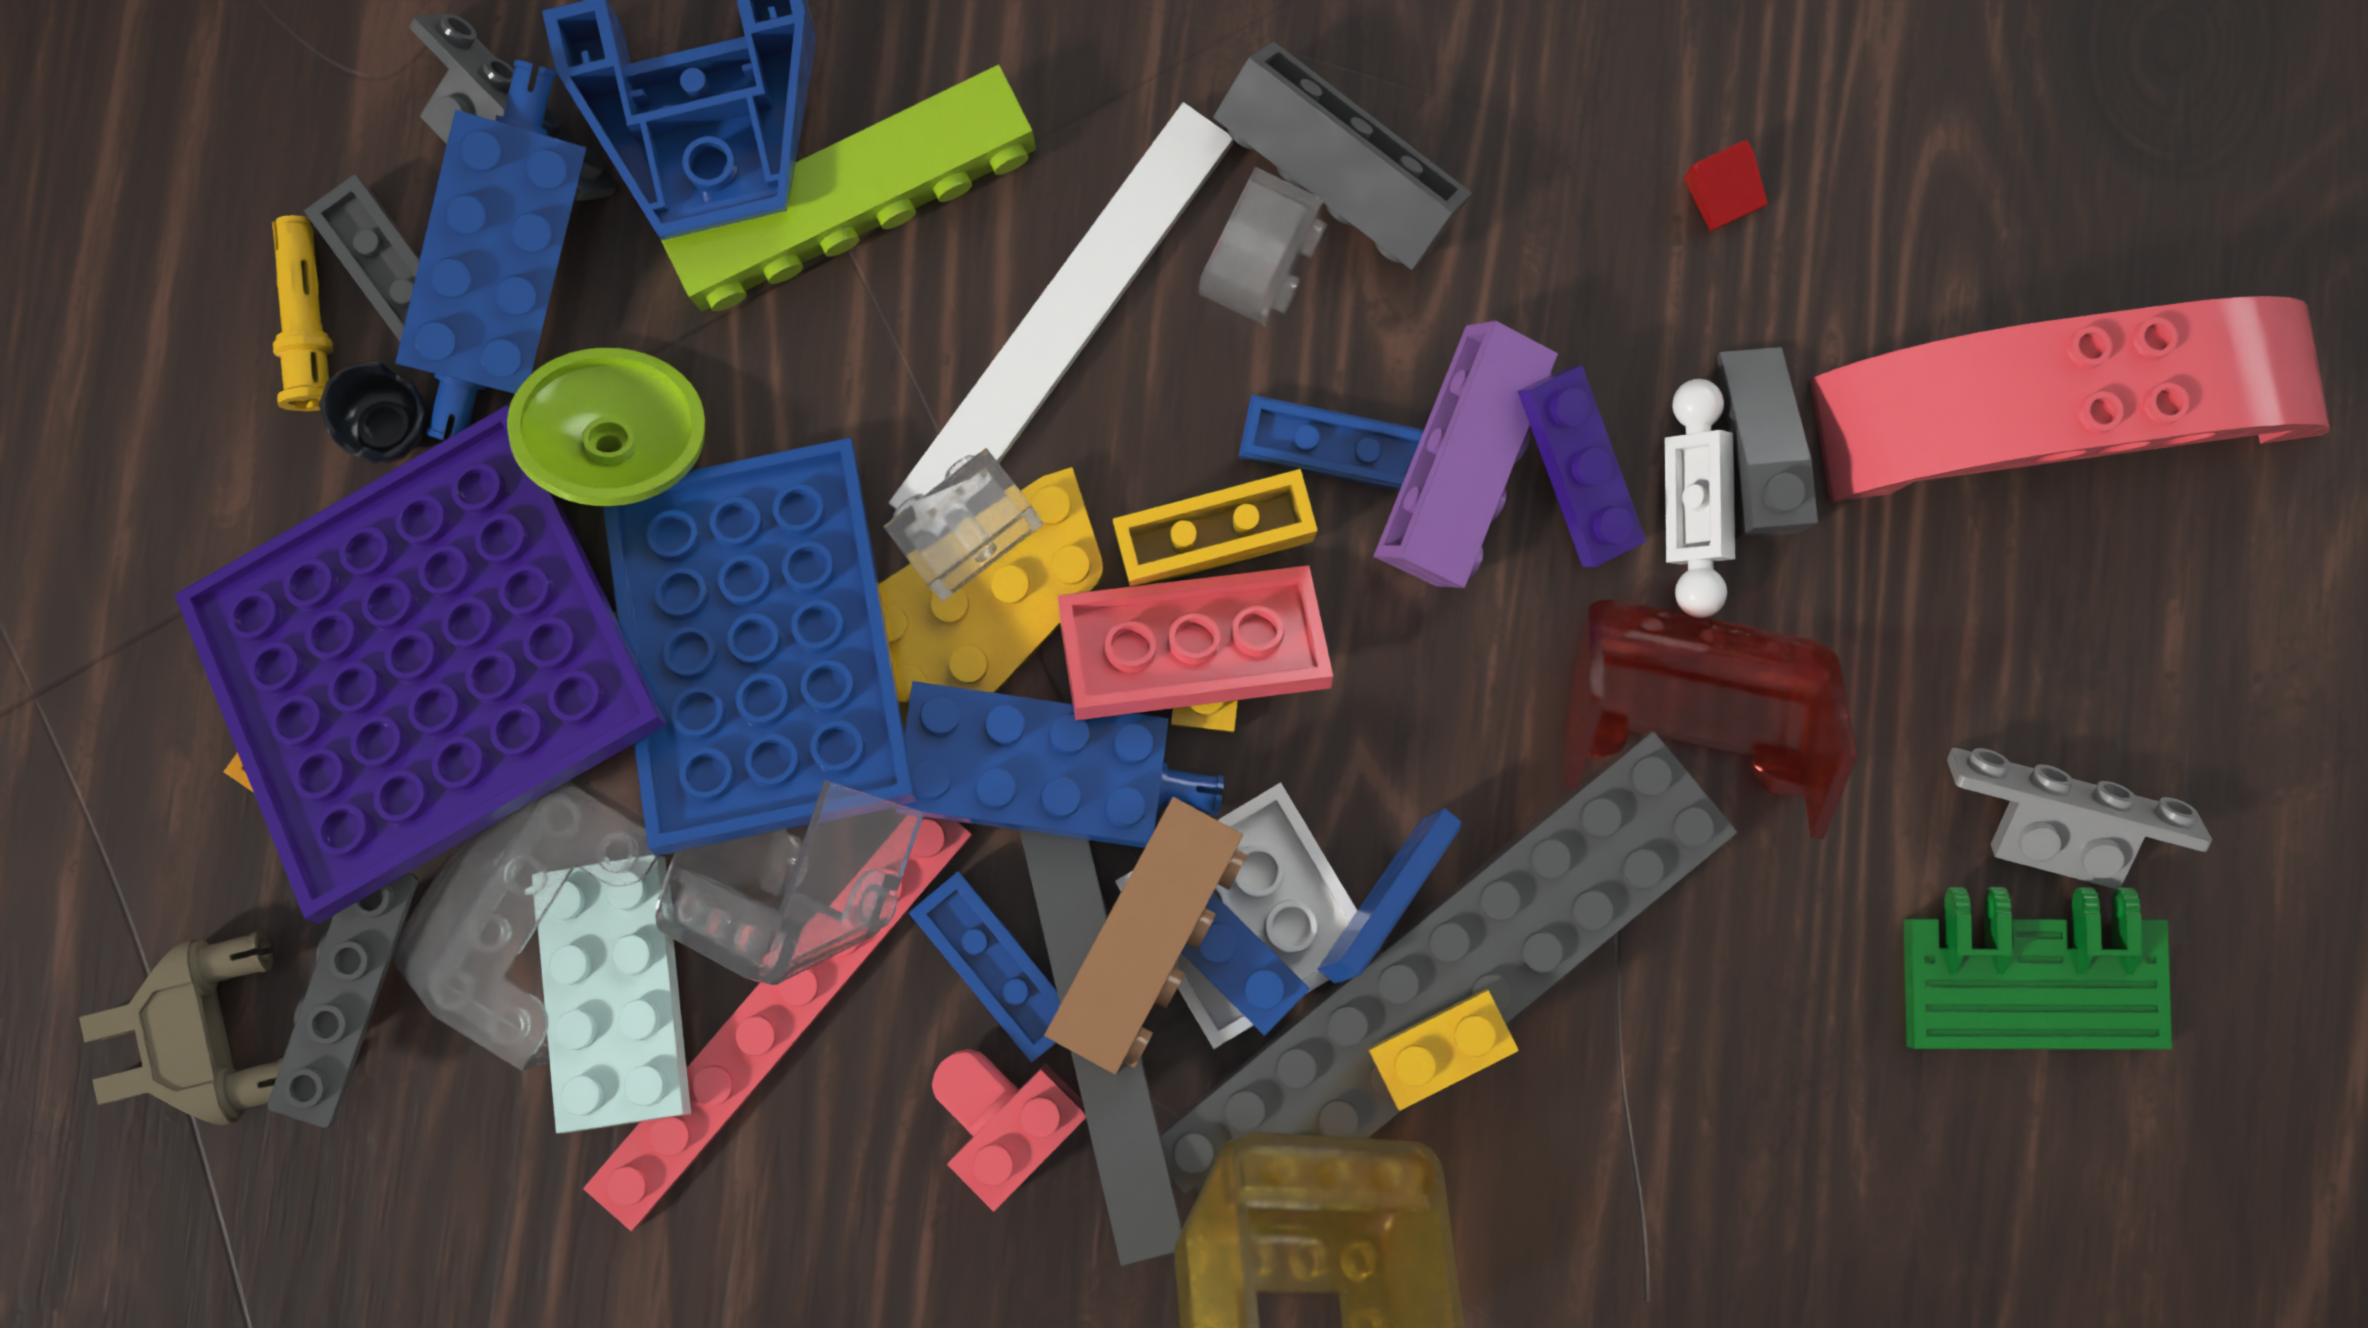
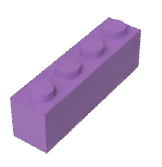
M1498 321L1466 325L1373 557L1434 586L1465 588L1467 581L1474 576L1482 562L1483 548L1481 546L1491 521L1500 514L1504 507L1507 495L1505 486L1514 463L1523 456L1529 443L1530 434L1527 430L1530 424L1518 390L1552 375L1551 370L1558 353Z

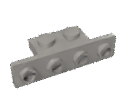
M1951 748L1947 758L1953 779L1958 787L2010 801L1991 842L1996 858L2118 889L2121 888L2145 837L2202 852H2207L2212 842V838L2197 810L2178 799L2164 797L2160 801L2140 797L2134 795L2133 792L2124 786L2114 782L2100 781L2097 785L2072 779L2066 772L2053 766L2040 764L2035 766V768L2009 762L2003 755L1984 748H1976L1972 752Z

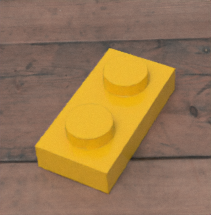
M1487 989L1367 1048L1399 1111L1519 1051Z

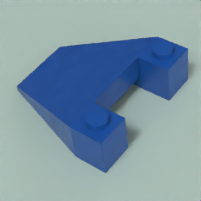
M585 0L542 11L555 71L661 240L787 211L817 44L808 0H737L745 34L744 37L631 63L623 25L607 0Z

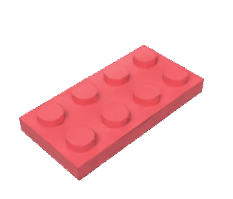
M1309 565L1058 595V613L1075 720L1330 689L1332 686L1333 672Z

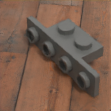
M450 13L415 15L409 24V28L449 69L420 117L447 144L455 109L494 121L496 115L503 116L514 69L506 62L496 58L477 39L475 29L461 17ZM547 106L542 128L548 130L547 136L580 145L562 126V120L559 115ZM586 148L574 197L578 201L612 196L619 186L614 178L604 169L605 166L601 158L588 148Z
M407 873L333 915L329 928L325 931L316 951L317 963L308 989L302 995L295 1011V1026L267 1106L270 1111L322 1128L332 1126L335 1123L418 884V877L415 874Z

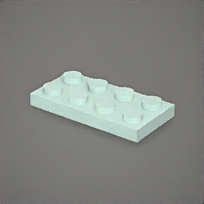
M650 855L533 874L556 1133H571L691 1114L665 857Z

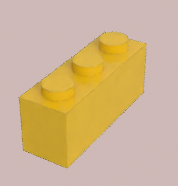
M1301 469L1113 518L1114 530L1130 587L1157 584L1311 543L1318 532Z

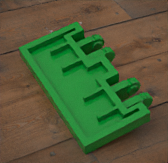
M1949 887L1947 892H1945L1944 898L1945 947H1939V919H1903L1906 1045L1913 1049H2172L2168 920L2141 919L2140 899L2136 889H2115L2111 899L2112 948H2102L2100 899H2098V893L2092 887H2078V889H2075V893H2073V899H2071L2072 948H2068L2066 919H2012L2010 912L2011 899L2007 889H2004V887H1989L1987 892H1985L1984 898L1985 948H1972L1969 893H1967V889H1964V887Z

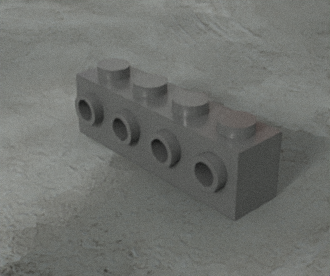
M1274 41L1248 58L1213 116L1214 119L1227 128L1230 137L1235 142L1245 148L1259 152L1277 166L1278 173L1287 182L1307 189L1326 204L1328 212L1335 219L1347 225H1354L1375 242L1377 249L1386 258L1397 263H1403L1411 270L1434 249L1472 195V192Z

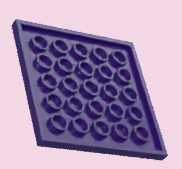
M508 405L174 594L304 919L316 924L325 921L667 725L558 497L533 482L523 472L513 456L507 429V418L510 408Z

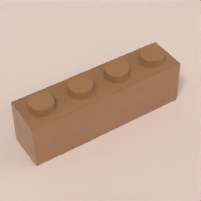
M1172 797L1044 1034L1045 1037L1115 1075L1122 1062L1135 1068L1153 1032L1142 1027L1154 1002L1167 1008L1185 974L1174 967L1186 943L1196 949L1199 948L1216 916V913L1205 908L1217 884L1227 890L1231 888L1248 856L1237 850L1244 834Z

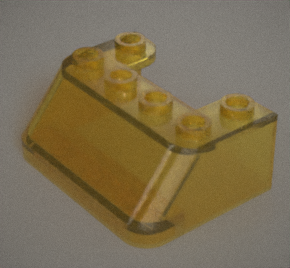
M1251 1132L1234 1138L1222 1146L1175 1245V1267L1181 1328H1260L1256 1293L1339 1294L1343 1328H1464L1444 1172L1438 1157L1428 1146L1416 1141Z

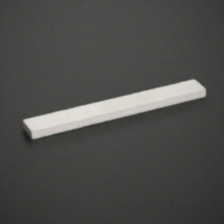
M1184 102L1180 105L889 501L891 507L940 542L945 539L1232 147L1234 140L1227 132Z

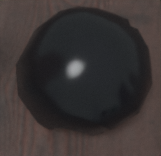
M378 361L344 366L326 382L319 402L325 428L335 444L345 453L363 462L376 465L381 462L390 464L404 459L422 441L428 420L422 396L417 392L413 382L391 371L382 362Z

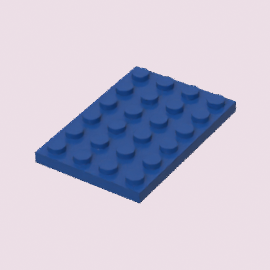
M851 438L690 470L677 484L652 498L626 505L603 506L618 623L667 723L666 726L634 743L647 846L654 856L916 802L856 450Z

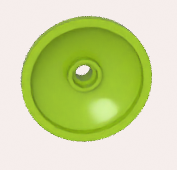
M606 347L568 353L547 362L534 371L521 384L511 401L508 411L507 429L511 451L516 462L523 472L538 486L568 501L593 506H618L640 502L659 495L677 484L687 475L699 458L703 448L705 416L702 402L696 390L684 375L674 367L642 352Z

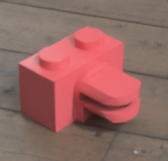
M972 1049L956 1051L944 1059L934 1073L932 1089L936 1099L973 1136L952 1157L947 1165L993 1212L1086 1118L1082 1099L1046 1063L1020 1089L1011 1083L985 1055Z

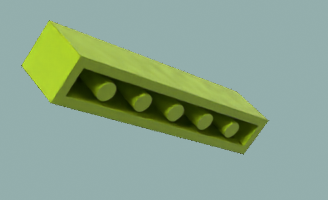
M998 64L796 162L787 211L661 241L688 297L701 312L709 308L712 311L726 310L743 301L747 295L745 291L767 280L770 284H777L796 276L803 269L802 263L823 253L828 257H832L852 249L860 241L858 236L876 227L882 226L883 229H891L906 223L915 216L916 208L936 198L940 202H947L960 197L972 187L971 181L992 171L996 175H1002L1019 168L1028 160V154L1036 150L1033 131Z

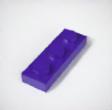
M1569 366L1518 390L1582 567H1597L1645 543L1644 533L1583 366Z

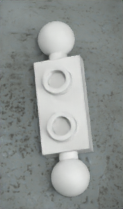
M1693 379L1685 382L1678 388L1672 403L1675 417L1686 427V435L1665 438L1666 562L1679 565L1688 564V571L1679 578L1676 584V601L1680 608L1688 615L1704 618L1717 613L1723 607L1727 597L1726 583L1721 575L1714 570V561L1735 559L1733 433L1723 430L1711 431V426L1718 421L1723 412V395L1714 383L1705 379Z

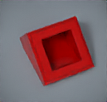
M1748 139L1698 161L1690 167L1683 177L1710 232L1768 205L1754 151Z

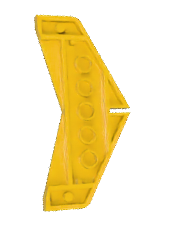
M1073 467L1040 477L879 584L903 725H906L913 681L997 693L1061 626L1058 613V595L1094 591L1100 584L1103 577V562ZM614 612V615L618 621L617 612Z

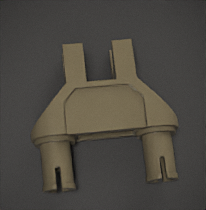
M258 930L249 935L210 945L198 938L181 941L155 966L128 1005L79 1017L84 1043L100 1039H110L135 1032L143 1066L93 1079L97 1105L149 1093L193 1117L212 1124L228 1125L237 1122L244 1114L245 1109L268 1103L274 1086L272 1080L277 1078L283 1058H280L278 1061L237 1071L233 1067L217 993L218 982L257 972L263 973L272 969L273 953L261 956L257 954L245 958L246 953L271 947L268 937L263 931Z

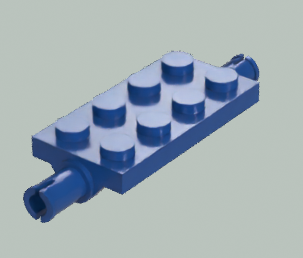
M514 60L513 66L515 68L503 116L496 115L494 121L455 109L395 364L435 373L434 377L440 380L426 434L442 440L448 417L451 414L455 418L450 437L470 427L478 390H485L486 387L515 394L521 384L531 375L586 152V147L547 136L548 130L542 128L553 79L556 78L557 72L539 66L533 92H529L527 88L533 64L521 60Z
M913 681L906 725H903L916 802L893 806V812L1145 848L1155 831L1157 812L1161 813L1162 807H1168L1172 797L1203 813L1218 816L1223 796L1219 795V793L1224 788V776L1168 770V763H1164L1163 760L1169 718L1131 713L1075 720L1073 704Z

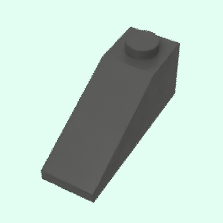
M1782 347L1719 352L1717 360L1720 390L1724 399V430L1733 433L1735 539L1799 534L1817 524L1818 517L1812 459Z

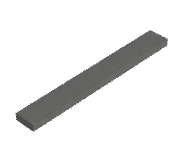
M1020 830L1061 1005L1108 918L1090 840ZM1071 1051L1120 1265L1127 1266L1188 1250L1142 1056L1135 1068L1122 1062L1115 1075Z

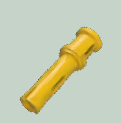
M296 215L282 216L272 222L282 333L278 334L273 342V353L281 358L283 391L278 393L277 402L278 406L285 410L319 411V402L326 382L329 380L327 356L331 355L334 349L332 340L327 333L323 332L321 324L314 225L308 217Z

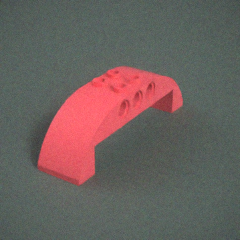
M2252 296L2210 299L2011 326L1893 351L1831 370L1810 380L1829 502L1888 495L1913 482L2254 435H2258L2260 444L2321 436L2330 431L2308 305L2302 300L2291 297Z

